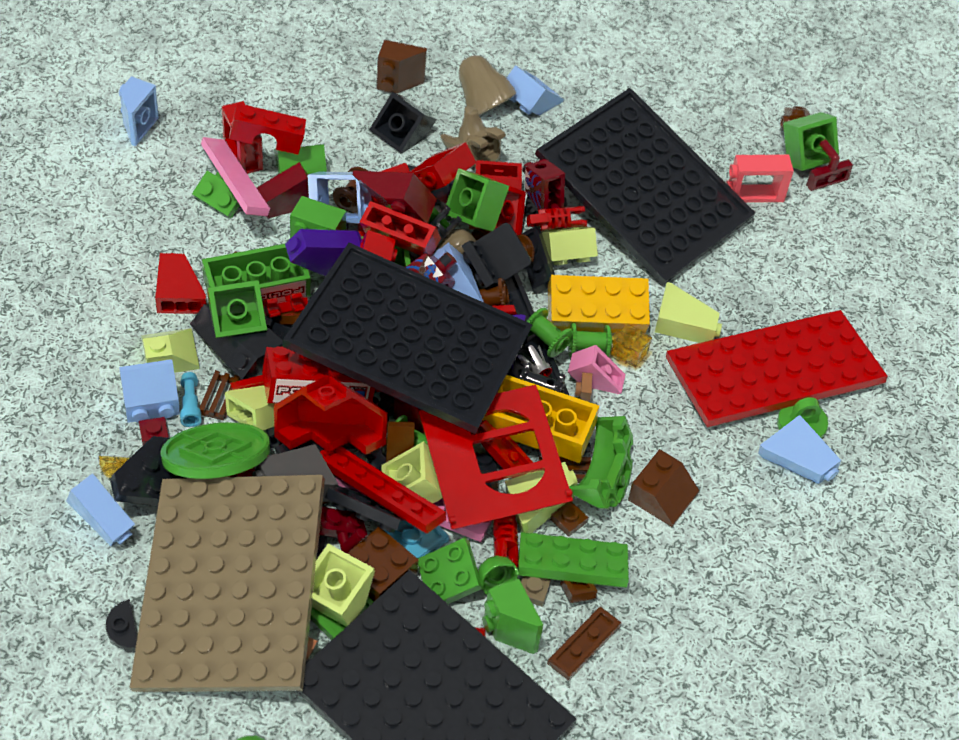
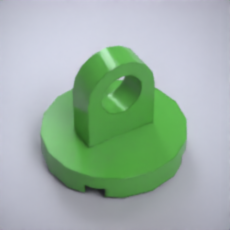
M804 398L799 400L794 406L780 410L777 417V427L779 430L800 415L821 439L825 435L828 428V418L820 408L817 399Z

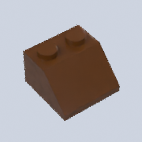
M384 40L378 55L376 89L400 93L424 84L427 48Z
M659 449L633 481L628 501L673 527L700 490L683 463Z

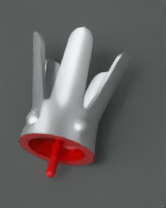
M530 345L529 351L534 365L532 364L531 371L548 377L552 373V368L549 363H546L540 346L538 348L541 357L536 349ZM518 355V359L521 361L520 364L525 367L530 361L524 356Z

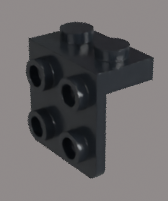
M509 223L502 224L475 242L468 241L461 245L465 251L462 253L468 265H473L477 272L474 274L476 280L481 286L485 285L486 288L498 286L499 278L506 281L532 263L529 254Z

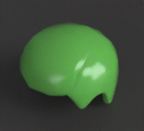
M498 555L487 558L478 569L483 587L482 590L486 595L489 589L517 580L519 575L516 565L509 558Z

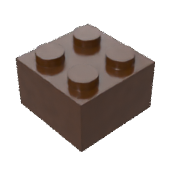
M380 527L375 529L347 553L375 569L368 597L373 602L409 570L416 576L418 574L419 559Z

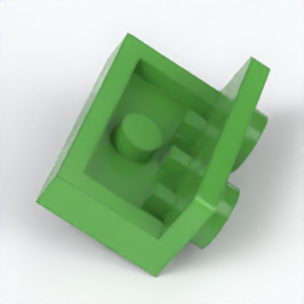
M206 171L192 192V195L229 218L233 217L240 206L219 172H216L214 175Z

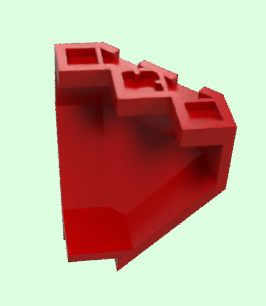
M330 375L304 386L274 405V437L289 449H293L312 439L327 452L350 442L366 455L386 445L387 412Z

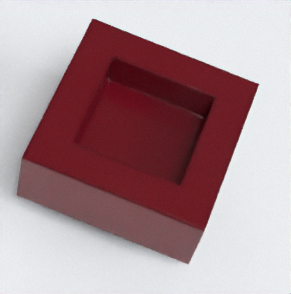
M165 417L139 421L142 445L152 436L169 438Z

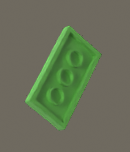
M521 532L518 560L519 576L627 588L629 580L628 544Z

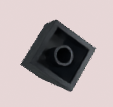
M392 92L369 130L402 154L426 138L437 119L406 97Z

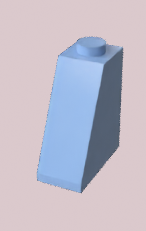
M800 415L760 444L758 452L761 457L818 484L825 479L830 481L839 473L838 468L841 459Z
M93 473L70 490L66 502L110 546L116 541L121 545L133 535L130 531L135 525L120 505L114 501V498Z

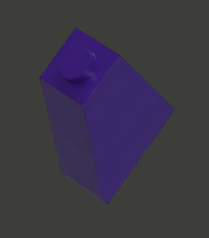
M300 229L285 243V247L291 263L326 277L347 244L352 243L360 247L362 238L358 231Z

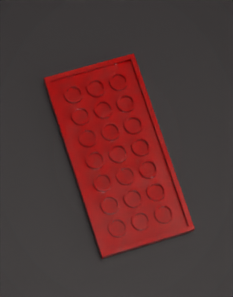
M841 310L666 351V359L706 427L791 407L804 398L819 400L886 383L888 377Z

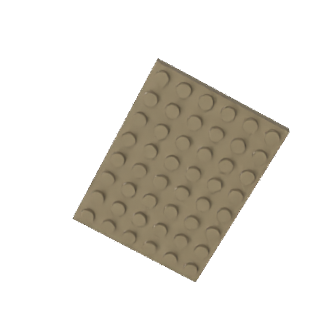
M323 475L162 479L129 687L133 692L303 691L325 484Z

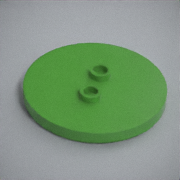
M234 422L205 424L184 430L171 437L161 449V459L164 468L178 476L197 479L219 478L247 471L263 462L270 453V442L268 435L263 430L249 424Z

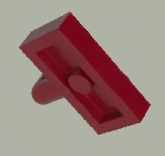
M827 140L821 141L820 147L830 158L827 166L818 167L810 171L806 184L810 191L847 181L852 171L853 164L847 159L839 162V154Z
M322 507L319 535L337 537L341 551L348 553L367 536L364 521L355 516L356 512Z

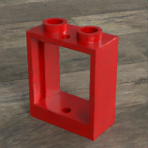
M244 101L221 106L223 139L247 174L263 170L261 134L255 136L252 144L229 139L236 104L245 105Z
M464 142L433 154L408 173H414L431 192L445 187L456 177L458 168L468 170L477 162L467 143Z

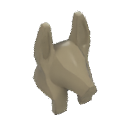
M467 106L464 108V117L459 129V136L452 137L442 134L440 138L447 148L466 142L475 160L499 162L501 139L506 134L497 127L486 128L479 116L478 110Z

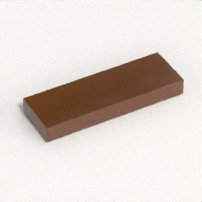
M600 606L548 659L547 664L569 681L621 627L622 622Z

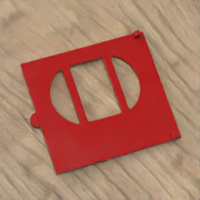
M536 385L497 393L486 414L488 416L498 412H510L524 417L529 422L472 435L471 432L428 412L419 411L451 530L573 501V491L569 489ZM529 431L534 432L543 460L481 474L473 448L474 444ZM541 470L545 471L541 480L533 488L522 493L505 494L497 492L486 485V483Z

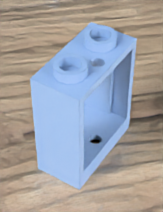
M316 172L308 174L309 198L328 205V180H356L358 213H346V223H360L371 201V194L352 175L353 172Z

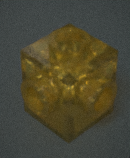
M626 324L621 331L617 330L612 337L611 355L637 368L649 352L652 337Z

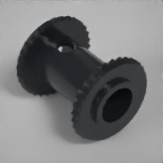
M532 363L526 364L519 379L563 393L565 374H561L559 379L556 380L532 372Z

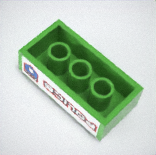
M285 244L202 259L203 280L207 291L209 287L259 280L262 301L277 298L278 302L285 300L286 295L301 292L303 297H310L311 277L309 271L290 262Z

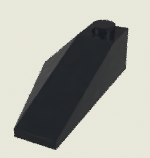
M205 304L190 323L222 361L242 379L262 375L266 347L275 348L282 346L283 339L268 327L267 331L216 338L210 306Z

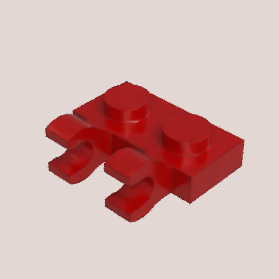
M301 292L286 295L285 300L278 302L277 298L263 300L264 314L274 318L281 316L280 313L294 311L296 313L303 311L308 303V299L303 297Z

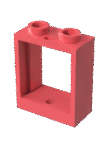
M735 155L734 162L729 167L730 177L726 183L746 203L784 202L794 172L790 156ZM744 175H774L772 184L742 185Z

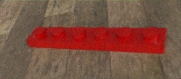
M340 446L330 452H327L325 449L320 451L332 474L424 533H429L446 521V511Z

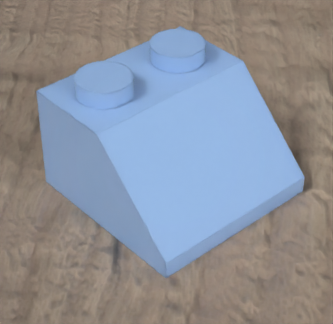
M516 65L507 76V79L516 91V95L509 100L514 103L518 101L521 104L519 108L529 115L534 113L540 116L564 101L560 95L535 75Z
M131 76L120 87L119 96L121 99L123 124L131 145L136 146L158 120L159 116L156 85Z
M172 359L119 367L128 423H139L140 420L159 417L170 418L174 415H180Z

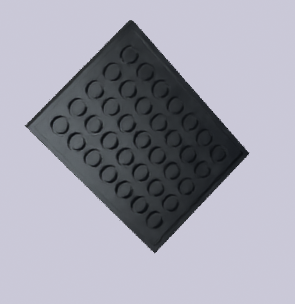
M628 88L539 147L535 152L539 160L547 159L565 173V186L662 286L752 219L756 214L631 88Z
M348 243L284 337L282 347L476 434L527 339L533 324L352 243Z
M410 570L306 663L303 691H296L347 740H560L577 721L575 716Z

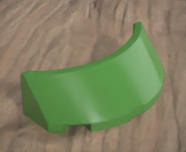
M625 416L597 418L595 446L590 467L584 479L578 485L569 486V489L573 491V495L600 509L616 507L623 499L629 485L633 464L630 456L633 434Z

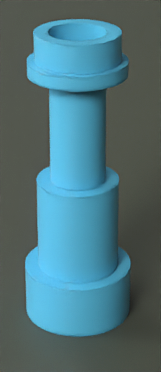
M186 372L181 376L180 384L184 387L185 395L182 397L183 409L180 411V422L185 427H196L202 421L201 410L198 408V397L195 395L198 378L195 373Z

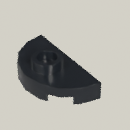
M130 599L118 603L110 610L106 618V634L112 645L115 644L118 648L125 649V652L134 653L137 634Z

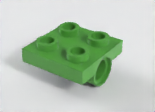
M465 537L418 558L422 581L447 604L483 589L470 542Z

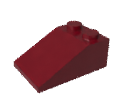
M353 171L352 175L385 207L425 223L429 222L437 199L414 173Z

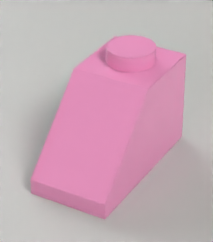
M597 345L572 354L568 373L577 382H581L582 372L592 373L593 389L615 394L622 393L626 374Z

